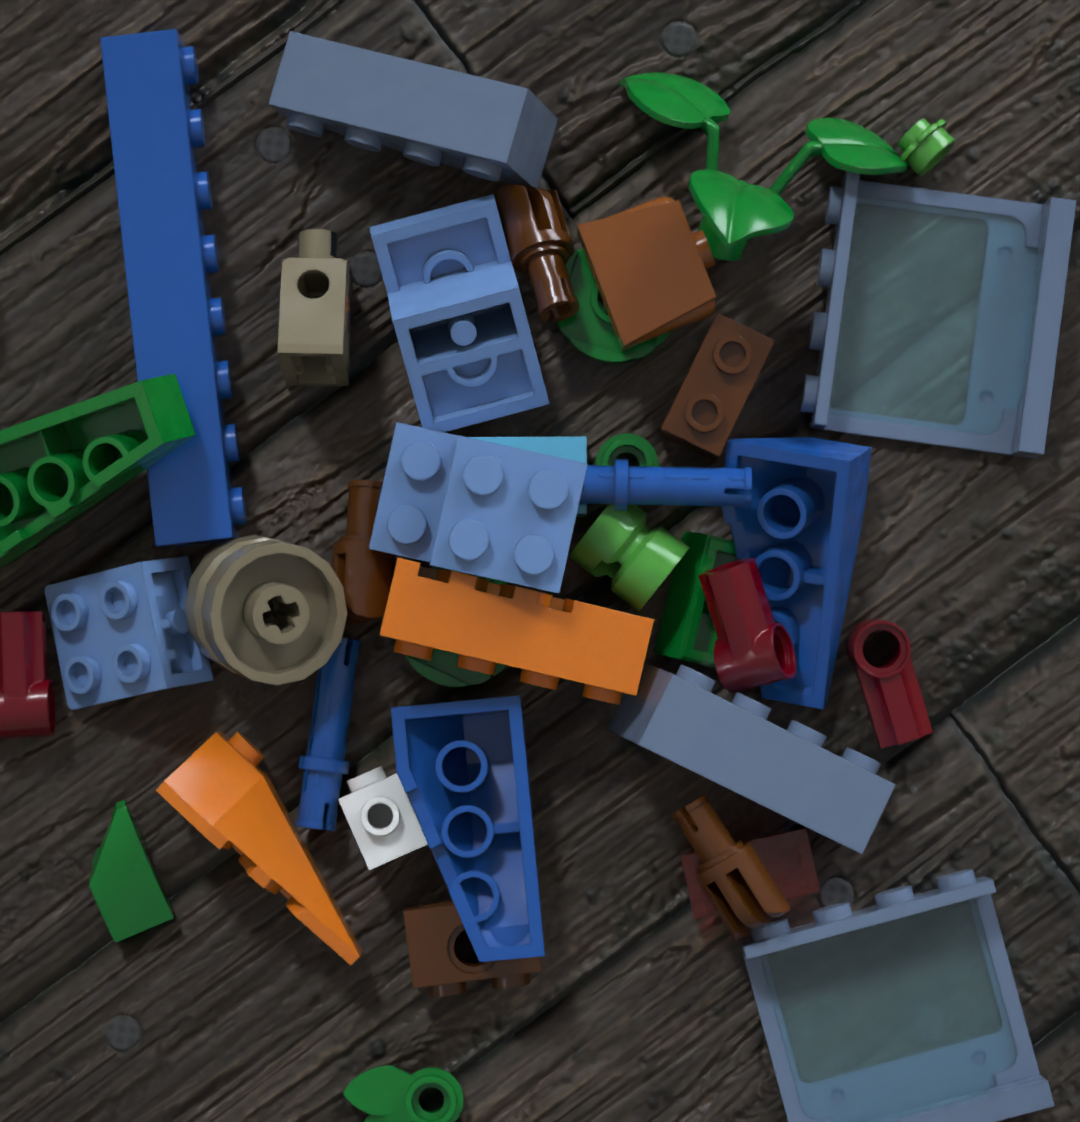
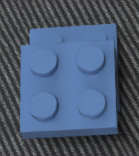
M493 194L369 227L388 295L393 325L422 428L447 432L549 404L520 289Z
M396 422L369 549L430 562V565L559 593L588 464Z

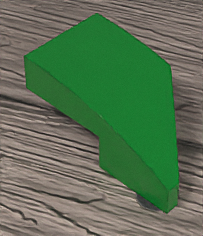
M126 800L119 801L115 804L112 819L100 848L97 847L91 861L92 872L89 877V888L115 943L174 918L173 907L147 854V844Z

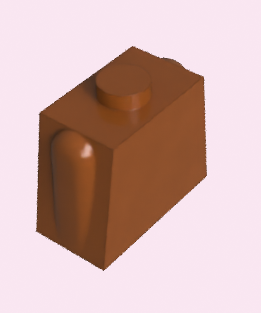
M663 196L606 218L577 225L578 239L622 352L639 343L705 319L715 310L716 295L706 269L715 266L714 258L703 231L691 232L679 200L675 201L671 197Z

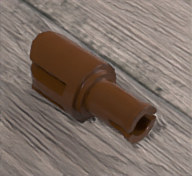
M511 184L499 188L495 201L511 262L517 271L529 275L538 306L539 318L545 322L550 319V322H558L570 318L579 310V302L574 295L566 268V263L574 253V246L557 190H545L543 188Z
M352 480L348 482L346 536L340 537L339 541L334 542L332 545V569L343 585L347 607L345 624L349 626L364 624L384 615L394 575L395 555L369 549L383 485L381 481Z
M707 793L671 814L673 820H676L702 862L697 867L700 872L695 877L734 940H740L747 936L751 929H759L769 923L771 916L774 918L780 917L790 911V905L752 844L749 842L744 845L742 840L735 843L710 803Z

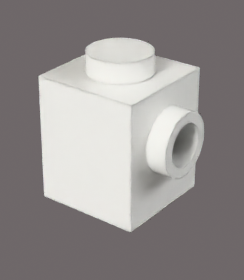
M382 766L347 781L351 793L338 800L369 870L428 845L397 773L386 777Z

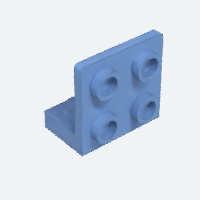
M188 556L141 561L45 587L44 592L67 705L71 710L155 691L213 681L210 660L202 654L188 631L184 607L190 577L192 576Z

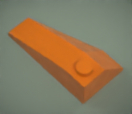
M222 731L215 732L164 780L155 791L219 850L223 847L229 851L233 847L241 855L238 861L245 868L247 874L263 889L266 888L274 895L278 892L288 899L285 905L291 913L352 966L361 956L363 950L269 775L258 765L265 756L238 731L231 738Z

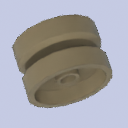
M258 535L227 540L206 554L190 577L184 604L188 631L204 656L227 671L239 674L252 681L273 685L304 680L324 666L342 641L347 618L343 585L327 561L306 547Z

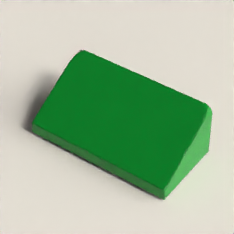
M685 531L681 541L690 548L674 567L654 652L658 655L716 669L713 650L714 643L718 637L698 575L706 570L737 560L734 542L709 534Z

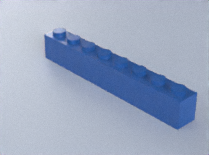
M177 29L100 37L137 381L175 373L196 434L147 468L155 546L166 549L226 542L227 540L238 538L237 526L247 525V510L243 487L232 488L230 463L240 462V446L236 424L225 425L223 399L233 398V383L229 360L218 361L216 336L226 335V319L222 297L211 298L209 273L219 272V255L215 234H204L202 211L212 210L213 204L208 171L198 172L195 148L205 147L206 139L201 109L191 110L188 85L199 84L196 52L194 46L184 47L183 40Z

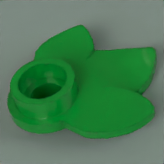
M393 1065L377 1066L359 1074L343 1091V1095L353 1106L369 1114L364 1122H455L461 1114L464 1103L463 1090L459 1081L450 1072L437 1067L422 1068L410 1074ZM433 1087L440 1090L444 1096V1104L437 1110L424 1108L420 1102V1094L424 1089Z

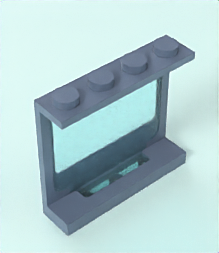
M846 171L841 181V187L830 186L827 198L825 224L836 225L833 250L822 248L818 266L817 286L826 287L827 296L825 311L813 312L808 348L819 350L816 375L805 374L801 396L800 412L811 413L809 429L1032 459L1044 455L1077 200L1051 197L1044 204L863 181L859 180L860 174Z
M973 869L961 870L937 877L938 889L916 895L913 894L911 885L886 890L874 895L876 906L853 912L849 902L827 906L812 912L815 921L813 923L790 928L788 919L771 921L759 929H751L753 939L739 942L788 1122H997L1055 1106L1048 1080L1040 1075L991 896V893L996 892L993 879L985 876L975 878Z

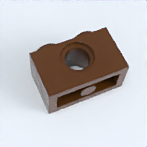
M717 313L658 435L715 462L723 450L775 340Z
M453 901L405 907L403 911L413 988L428 987L429 997H443L466 993V981L491 978L493 989L528 985L531 983L529 973L542 971L541 957L476 963L468 962L461 958L456 950L455 941L465 928Z

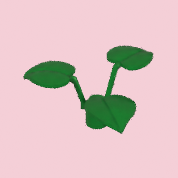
M659 72L628 76L620 79L618 87H624L631 101L653 119L678 128L696 129L700 127L707 137L706 169L698 170L691 174L688 188L703 215L697 231H703L713 257L721 260H739L743 255L748 239L777 233L791 225L794 213L791 207L779 195L809 158L822 155L835 168L867 175L907 171L909 166L885 140L869 129L844 119L817 118L809 121L805 129V134L811 141L805 143L770 189L748 184L743 180H737L729 174L718 171L720 131L716 122L726 121L730 115V109L726 102L712 89L691 78Z

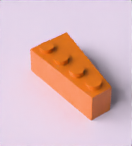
M397 558L379 634L380 636L396 639L393 652L431 661L434 648L459 654L456 667L493 676L497 663L522 669L519 682L557 690L560 678L584 683L583 697L620 705L623 693L637 695L654 619L576 600H563L546 593L518 586L495 584L489 582V580L456 571L420 566L421 563Z

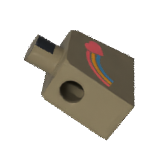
M307 229L299 233V258H285L282 260L277 353L286 385L350 386L351 279L347 260L337 258L338 235L330 230Z

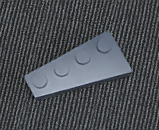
M293 31L289 32L268 103L287 118L285 125L287 128L302 134L322 137L323 131L327 130L345 135L344 141L362 149L380 152L383 146L403 152L404 157L422 164L438 167L442 163L462 169L465 173L490 181L501 180L514 185L536 188L539 186L558 118L528 88Z
M644 663L637 695L624 694L607 730L863 854L896 785L876 775L881 763L846 747L842 757L821 748L827 736L794 720H791L788 729L785 730L767 721L771 708L736 692L731 703L711 693L716 682L715 680L682 664L675 675Z

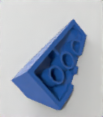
M813 437L734 438L727 441L724 468H752V489H750L752 500L751 508L721 506L725 525L730 524L737 560L755 558L775 623H781L786 628L796 655V673L794 677L760 686L762 698L822 710L827 707L865 511L872 447Z
M521 696L391 708L397 775L410 800L479 962L545 956Z

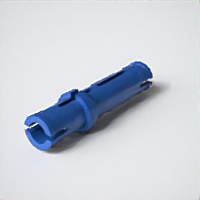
M615 459V466H587L579 503L614 504V511H627L628 504L751 508L752 468L628 466V460Z
M342 638V641L328 662L317 671L306 756L299 757L298 768L304 769L298 818L295 826L329 831L337 830L336 821L342 775H349L350 762L344 760L359 648H361V641Z

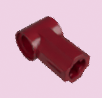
M744 558L725 563L698 575L718 637L714 643V662L717 674L724 688L730 693H735L793 678L796 673L794 646L786 628L781 623H775L755 558Z
M1 612L0 738L53 736L56 724V703L53 682L51 679H47L45 612Z
M868 619L857 624L849 633L847 639V656L855 667L878 748L900 745L933 733L910 657L911 645L906 632L897 624L881 619ZM884 630L893 640L894 651L892 657L886 663L880 666H872L863 655V643L870 633Z

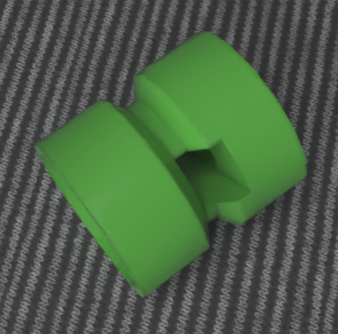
M609 504L568 557L595 578L608 575L612 579L611 591L639 612L690 547L663 526L653 529L646 526L647 513L637 505L628 504L627 511H614V504Z

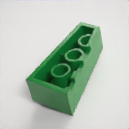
M175 373L141 380L0 430V569L196 435Z

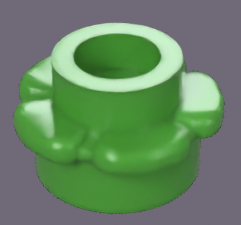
M925 118L921 119L905 133L897 144L904 152L900 158L907 162L909 167L919 177L925 175L937 165L956 142L944 129L947 122L943 119L938 120L932 125Z

